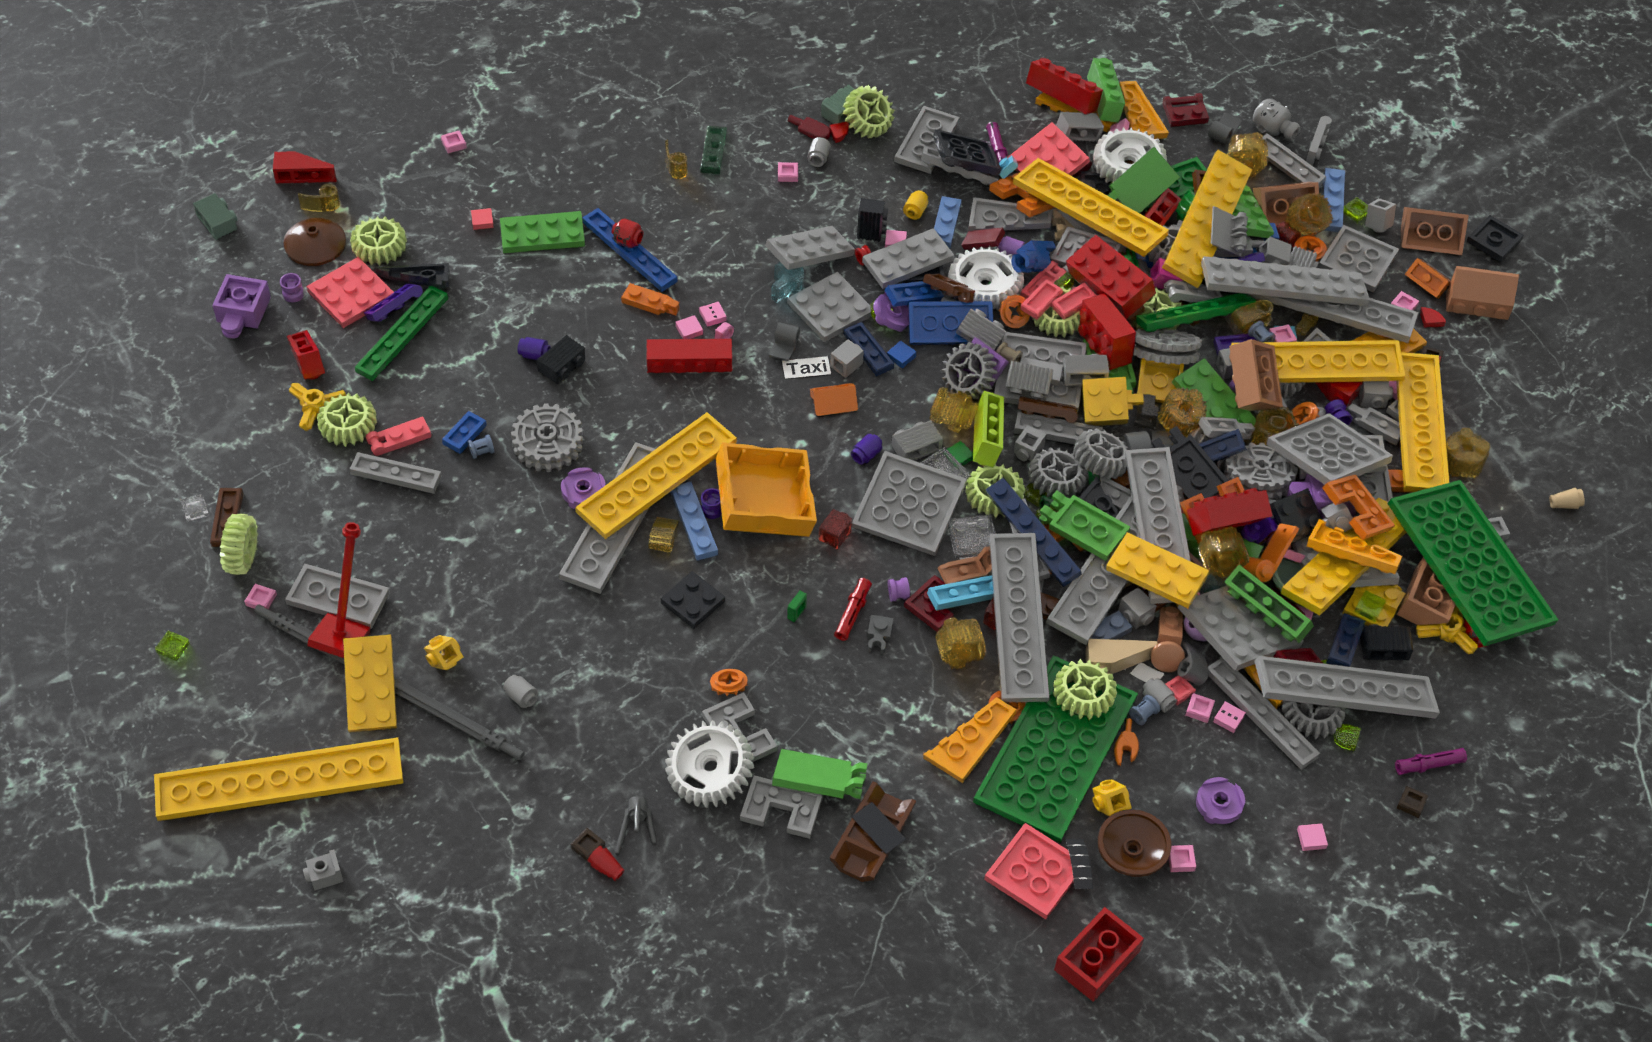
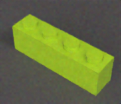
M985 390L975 408L973 461L980 465L994 468L1003 449L1004 397Z

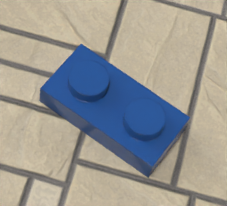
M468 411L442 439L443 445L461 454L468 446V440L473 441L487 426L486 420Z

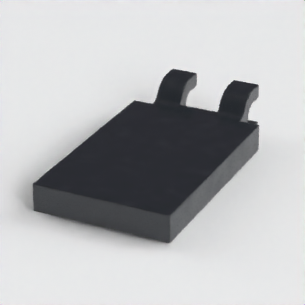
M1177 426L1169 430L1171 435L1168 438L1174 443L1170 447L1176 485L1182 488L1184 498L1187 500L1202 493L1204 498L1219 495L1220 493L1216 486L1229 480L1192 435L1185 438ZM1159 437L1152 441L1153 448L1165 447Z

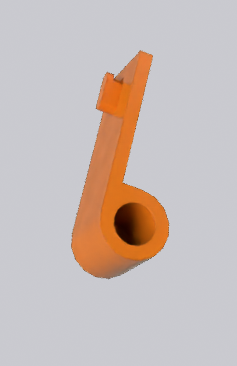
M1279 524L1261 558L1246 557L1241 561L1240 566L1261 582L1269 581L1276 572L1299 528L1297 526Z

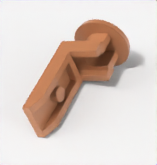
M990 546L984 547L976 557L951 561L940 565L937 569L945 584L991 576Z
M1169 606L1160 609L1157 645L1153 647L1150 653L1153 666L1162 672L1176 671L1180 662L1185 659V652L1181 647L1183 613L1175 607Z

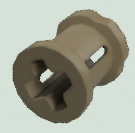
M1003 342L996 351L1008 360L1009 364H1011V361L1020 362L1023 356L1022 351H1015L1008 347L1006 342Z

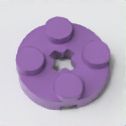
M886 292L875 300L873 308L876 314L875 320L879 325H885L899 332H902L909 325L907 305L893 307Z
M590 468L573 469L561 482L562 496L569 507L575 509L576 506L603 488L605 480L599 472L597 474ZM581 485H585L588 488L587 490H579Z
M1222 777L1206 780L1202 787L1199 788L1196 797L1198 811L1204 816L1205 821L1210 824H1228L1239 819L1245 805V796L1242 789L1236 783L1234 786L1228 782V779ZM1220 797L1221 800H1226L1223 805L1218 804L1216 799Z

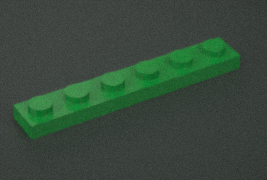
M429 286L355 366V372L373 381L448 300V293Z
M1237 293L1137 315L1136 323L1146 332H1155L1161 328H1173L1179 324H1191L1197 320H1208L1215 316H1226L1233 312H1244L1247 309L1256 308V299L1249 294Z

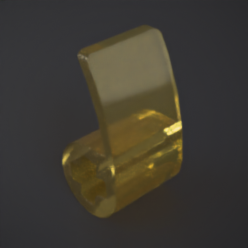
M667 139L665 141L667 169L673 178L682 179L688 173L687 156L682 152L669 154V142Z
M333 184L321 186L319 196L298 193L300 207L304 210L326 212L334 211L340 206L338 190Z
M657 517L650 532L648 548L672 552L675 530L679 520Z

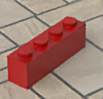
M1040 58L1031 62L1026 84L1084 114L1098 110L1103 89L1097 87L1096 83L1086 81L1080 75L1066 71V68L1056 66L1046 58Z
M732 339L647 340V373L732 372Z

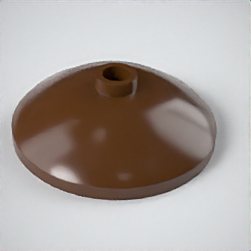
M309 218L293 225L287 231L283 243L287 256L294 262L306 266H319L327 264L341 255L346 246V236L342 227L332 220Z
M1129 809L1116 812L1104 821L1099 831L1098 848L1102 858L1112 869L1127 876L1143 877L1156 873L1166 864L1171 853V837L1165 825L1152 814L1141 810ZM1129 849L1135 850L1136 853L1130 852Z

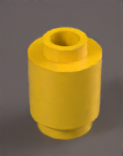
M918 190L910 195L903 207V212L908 218L917 220L922 216L928 205L927 194Z

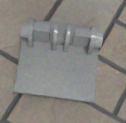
M1213 206L1211 244L1241 257L1244 249L1247 248V227L1245 226H1247L1248 217L1246 213L1239 212L1238 216H1234Z

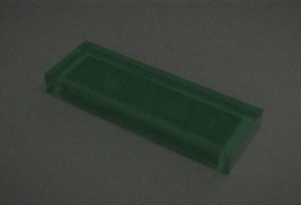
M707 126L700 173L720 174L727 127Z

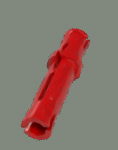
M858 579L854 592L848 597L849 603L834 632V636L841 641L848 640L860 609L866 604L865 598L872 586L868 579Z

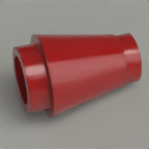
M598 846L587 860L591 863L590 867L612 878L614 881H617L625 871L610 851L601 846Z

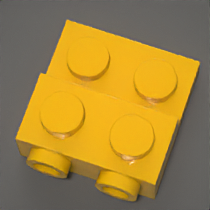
M1141 358L1137 394H1143L1146 401L1179 404L1180 392L1172 384V381L1183 373L1184 364L1157 363Z
M1398 585L1356 587L1342 614L1345 613L1365 620V625L1367 626L1377 624L1382 627H1388L1406 593L1402 592L1401 587Z

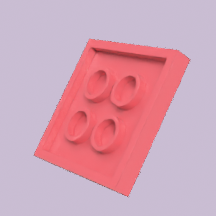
M1053 122L1011 154L1017 160L1018 167L1015 170L1018 173L1037 158L1070 176H1073L1090 162L1089 157Z
M359 257L306 286L308 293L342 328L364 317V313L394 293Z
M1025 823L985 874L984 880L1046 920L1074 883L1069 850Z

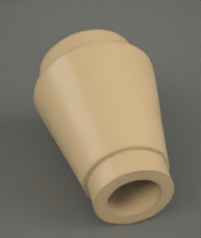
M1572 488L1549 497L1551 508L1579 509L1585 503L1582 489Z

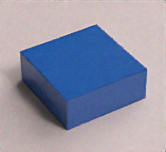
M899 341L887 352V355L896 365L903 369L916 357V351L904 342Z

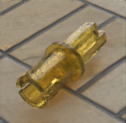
M1304 313L1302 320L1295 327L1296 333L1302 336L1305 335L1311 327L1316 326L1320 317Z

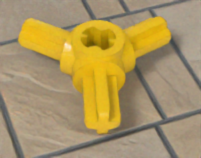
M292 383L289 388V392L299 399L300 405L303 406V416L299 427L304 429V431L312 429L320 407H324V401L331 402V396L338 398L339 393L342 396H346L344 390L324 395L323 391L318 389L307 390L299 383Z
M1456 604L1448 623L1416 626L1418 638L1439 636L1440 639L1446 642H1456L1467 654H1473L1478 648V645L1465 633L1466 628L1463 626V615Z

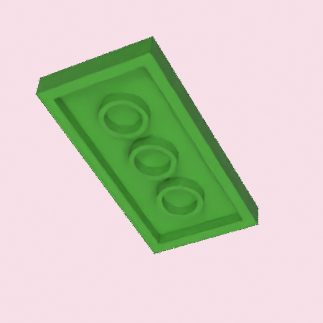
M1245 185L1232 215L1238 216L1239 212L1246 213L1248 217L1247 226H1245L1247 227V235L1269 238L1274 234V231L1250 187Z
M581 211L500 218L503 253L585 246Z
M1205 358L1175 377L1172 381V384L1201 418L1236 419L1239 423H1251L1254 427L1259 423L1250 411L1238 408L1235 401V393Z

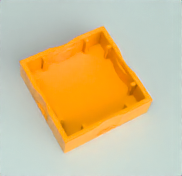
M722 442L716 456L723 530L809 537L817 519L814 497L810 489V469L807 450L761 448L753 445Z

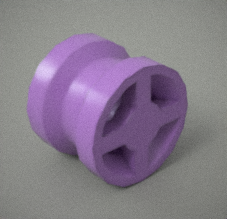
M907 577L901 578L898 581L888 579V593L891 602H895L900 598L907 600L910 597Z

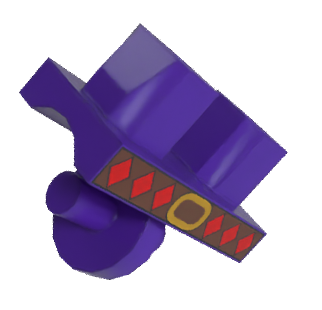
M1269 517L1254 524L1243 526L1242 532L1239 535L1250 542L1263 545L1275 533L1278 525L1275 518Z

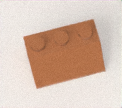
M1318 182L1253 188V195L1268 222L1275 223L1276 227L1321 222Z
M1404 207L1401 223V248L1462 255L1469 215Z
M1456 266L1446 293V311L1508 320L1514 307L1519 274Z
M1252 339L1229 346V358L1233 369L1232 380L1236 390L1235 401L1238 408L1248 411L1283 408L1274 346Z
M1423 557L1415 568L1397 615L1416 625L1448 623L1455 603Z

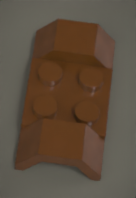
M873 781L855 814L873 802L901 833L906 820L916 804V800L908 799L902 801L885 793L878 783ZM852 818L831 854L830 861L840 872L861 882L872 881L875 879L882 864L885 863L890 852L885 854Z

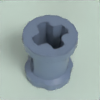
M1262 321L1256 322L1248 330V335L1254 337L1259 342H1274L1276 338L1274 333H1270L1264 327Z
M489 434L479 440H468L469 450L473 459H476L478 455L488 452L491 454L495 453Z
M1150 695L1143 697V701L1139 705L1130 708L1129 714L1131 718L1139 725H1144L1147 718L1152 714L1160 712L1159 703Z

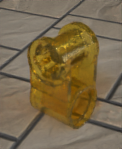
M1259 300L1250 305L1239 307L1232 313L1231 319L1243 334H1248L1250 327L1258 321H1262L1264 327L1270 324L1273 304L1268 300Z

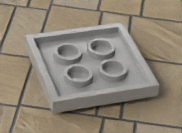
M1343 225L1319 262L1318 268L1362 273L1366 289L1374 293L1396 258L1399 249Z
M838 272L787 298V304L823 342L843 333L844 329L874 316V309Z

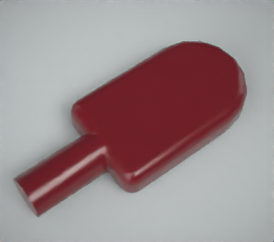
M793 115L788 117V122L798 126L799 133L810 138L820 137L827 140L831 136V129L827 125L810 117H806L804 120Z

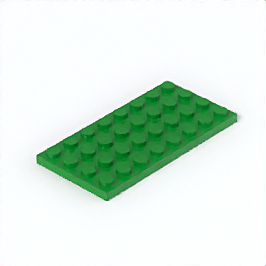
M1461 480L1394 497L1389 500L1387 504L1483 646L1550 627L1557 623L1558 618Z
M1053 655L1047 666L1049 701L1026 703L974 796L973 803L1022 826L1026 823L1048 838L1061 843L1124 724L1130 708L1134 705L1138 693L1117 684V695L1114 698V704L1112 707H1109L1107 713L1102 712L1099 718L1093 714L1090 720L1086 715H1083L1081 719H1079V714L1076 713L1070 716V710L1063 711L1062 705H1057V697H1054L1053 694L1056 674L1058 671H1061L1064 665L1069 666L1070 662ZM1074 681L1067 684L1068 689L1072 688L1075 684ZM1102 689L1095 695L1097 698L1103 694Z

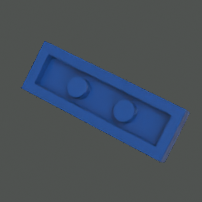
M923 281L888 285L884 290L893 307L905 306L909 302H939L944 297L941 291L931 289V285Z

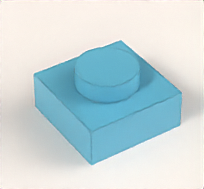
M1012 155L999 162L1001 167L999 175L1005 179L1018 167L1017 160Z

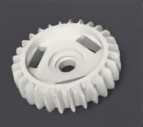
M1123 127L1122 131L1115 129L1114 133L1109 131L1107 135L1104 134L1102 139L1098 140L1093 154L1094 168H1096V173L1100 174V178H1106V183L1110 181L1113 183L1133 165L1125 163V160H1132L1135 163L1151 148L1155 147L1167 161L1166 149H1164V144L1160 143L1159 139H1154L1153 134L1147 135V131L1144 133L1140 132V129L1133 131L1132 127L1130 130H1125Z
M981 246L980 250H976L973 247L972 252L966 250L965 255L959 254L958 258H954L948 272V278L963 283L968 288L975 290L973 301H992L993 308L997 310L1000 309L1001 302L1007 296L1020 295L1024 286V273H1018L1012 267L1011 260L1013 255H1006V250L999 252L998 248L991 250L990 246L988 249H983ZM971 269L966 277L962 276L967 270ZM988 280L991 284L983 285L981 281Z
M712 720L710 726H707L702 721V727L698 728L693 724L692 731L685 728L686 735L684 737L677 734L679 742H671L674 750H667L670 758L665 759L668 766L665 770L667 775H669L667 779L672 785L671 787L681 799L685 797L686 802L689 804L694 801L697 807L701 802H703L706 808H708L709 802H713L714 806L717 807L719 800L727 804L726 798L729 796L735 800L734 792H743L740 787L741 784L748 786L745 777H752L749 769L754 768L752 762L754 756L746 737L738 729L734 730L731 724L725 727L722 721L716 726L714 720ZM711 739L710 741L690 750L696 744ZM732 754H738L737 768L733 774H730ZM715 761L717 762V767L713 771H706V763ZM690 776L705 785V788H695L686 783L685 780Z

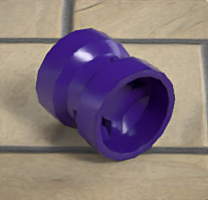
M1333 400L1325 406L1326 414L1330 413L1346 425L1352 422L1353 418L1350 412L1346 411V405L1343 400Z
M714 488L705 490L701 495L703 513L709 519L719 518L722 515L719 490Z

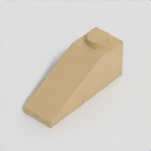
M1089 639L1085 651L1086 663L1089 659L1093 665L1099 662L1101 669L1107 667V674H1114L1149 660L1151 650L1157 645V641Z

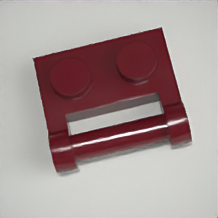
M1195 93L1194 96L1163 97V107L1170 127L1208 123L1209 116L1203 102L1202 93ZM1193 103H1195V105H1190V106L1172 107L1173 105H1183V104H1193Z

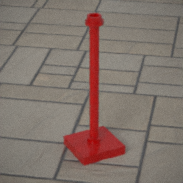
M353 522L346 523L342 529V534L346 537L337 615L327 612L308 638L307 644L309 647L344 658L343 639L368 637L370 634L369 626L346 619L355 539L361 533L359 525Z

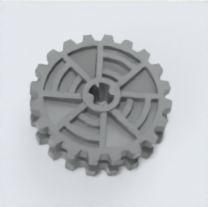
M1167 328L1157 329L1155 332H1146L1143 329H1137L1133 355H1137L1138 358H1145V360H1152L1157 363H1174L1180 365V363H1196L1200 359V352L1197 349L1201 347L1202 339L1194 334L1174 329L1168 330Z
M544 404L543 407L535 405L531 411L526 409L523 416L519 415L517 417L518 423H513L512 425L514 431L511 432V437L513 439L512 445L515 447V456L519 455L518 460L521 463L526 462V467L531 468L533 466L536 471L546 469V472H551L553 468L561 470L563 465L570 466L572 459L577 460V452H582L583 449L581 445L584 443L583 429L580 428L581 421L576 420L577 416L574 412L569 413V409L566 407L560 409L558 404H555L553 407H550L549 404Z
M1249 443L1246 446V451L1226 459L1224 475L1229 481L1239 477L1244 490L1257 488V491L1266 490L1269 500L1274 498L1280 500L1282 496L1287 497L1291 482H1295L1298 467L1271 447L1265 446L1264 443L1259 445Z

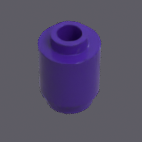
M531 337L521 338L518 343V354L522 355L523 358L537 360L551 346L548 345L547 340Z
M867 434L853 446V450L850 453L853 460L860 465L868 463L882 451V440L875 434Z

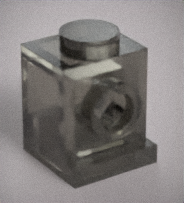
M1143 394L1144 404L1136 405L1134 427L1155 429L1159 415V405L1155 404L1156 396Z

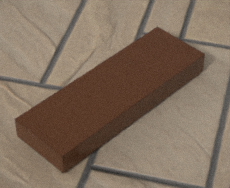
M242 488L219 489L210 539L211 547L221 546L222 531L225 528L227 519L232 514H240L243 497Z

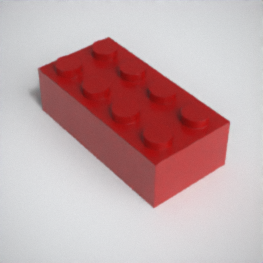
M1097 235L1093 236L1066 260L1070 276L1080 284L1085 282L1096 295L1105 293L1126 320L1156 294L1153 279Z

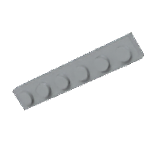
M1223 658L1208 666V676L1242 711L1246 712V715L1301 770L1318 759L1320 753L1266 698H1263V695L1238 670L1234 671Z

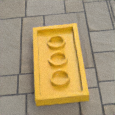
M1128 532L1106 565L1107 571L1187 609L1209 575L1208 569Z
M391 634L343 639L348 731L360 732L397 728Z

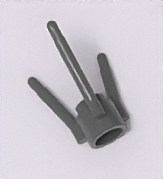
M635 796L629 799L628 808L624 810V819L615 849L616 855L620 853L629 818L634 821L635 832L639 831L640 822L646 818L651 841L653 844L657 842L651 818V809L647 808L648 801L646 798Z

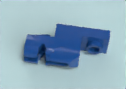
M1029 241L1016 250L1017 254H1013L1011 260L1013 269L1018 273L1043 271L1051 263L1050 252L1056 249L1054 242Z

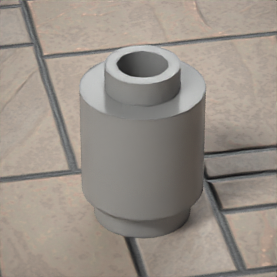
M820 137L812 140L807 155L808 161L812 166L821 167L826 163L831 148L828 140Z
M512 675L503 685L506 695L521 708L531 707L537 701L538 690L521 676Z
M1151 678L1144 684L1142 694L1155 698L1160 705V710L1164 713L1169 711L1177 702V699L1174 697L1175 693L1160 678L1155 680Z

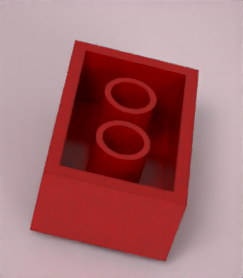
M1105 293L1082 300L1080 325L1078 326L1080 336L1086 339L1089 347L1096 354L1107 355L1109 370L1131 364L1136 331Z
M1257 488L1244 490L1238 494L1237 492L1224 494L1218 498L1217 496L1204 498L1203 501L1195 502L1194 507L1187 510L1193 536L1250 525L1273 516L1267 491H1257Z
M1104 907L1057 957L1054 971L1094 1002L1140 952L1144 938Z

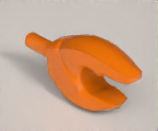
M1130 718L1126 719L1125 731L1121 732L1114 746V755L1118 766H1121L1123 750H1128L1131 753V762L1136 759L1139 752L1138 738L1134 732H1131L1132 719Z

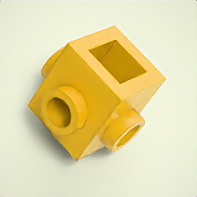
M438 635L429 641V645L424 648L427 653L425 656L426 660L432 667L448 670L464 658L458 642L452 637Z
M1109 779L1102 781L1100 786L1092 788L1094 793L1093 804L1098 811L1111 816L1116 812L1132 809L1126 786Z

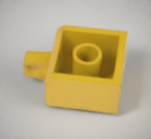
M1126 377L1082 380L1085 424L1094 426L1127 424L1129 420L1128 410H1133L1134 405L1144 404L1143 394H1132V390H1127Z

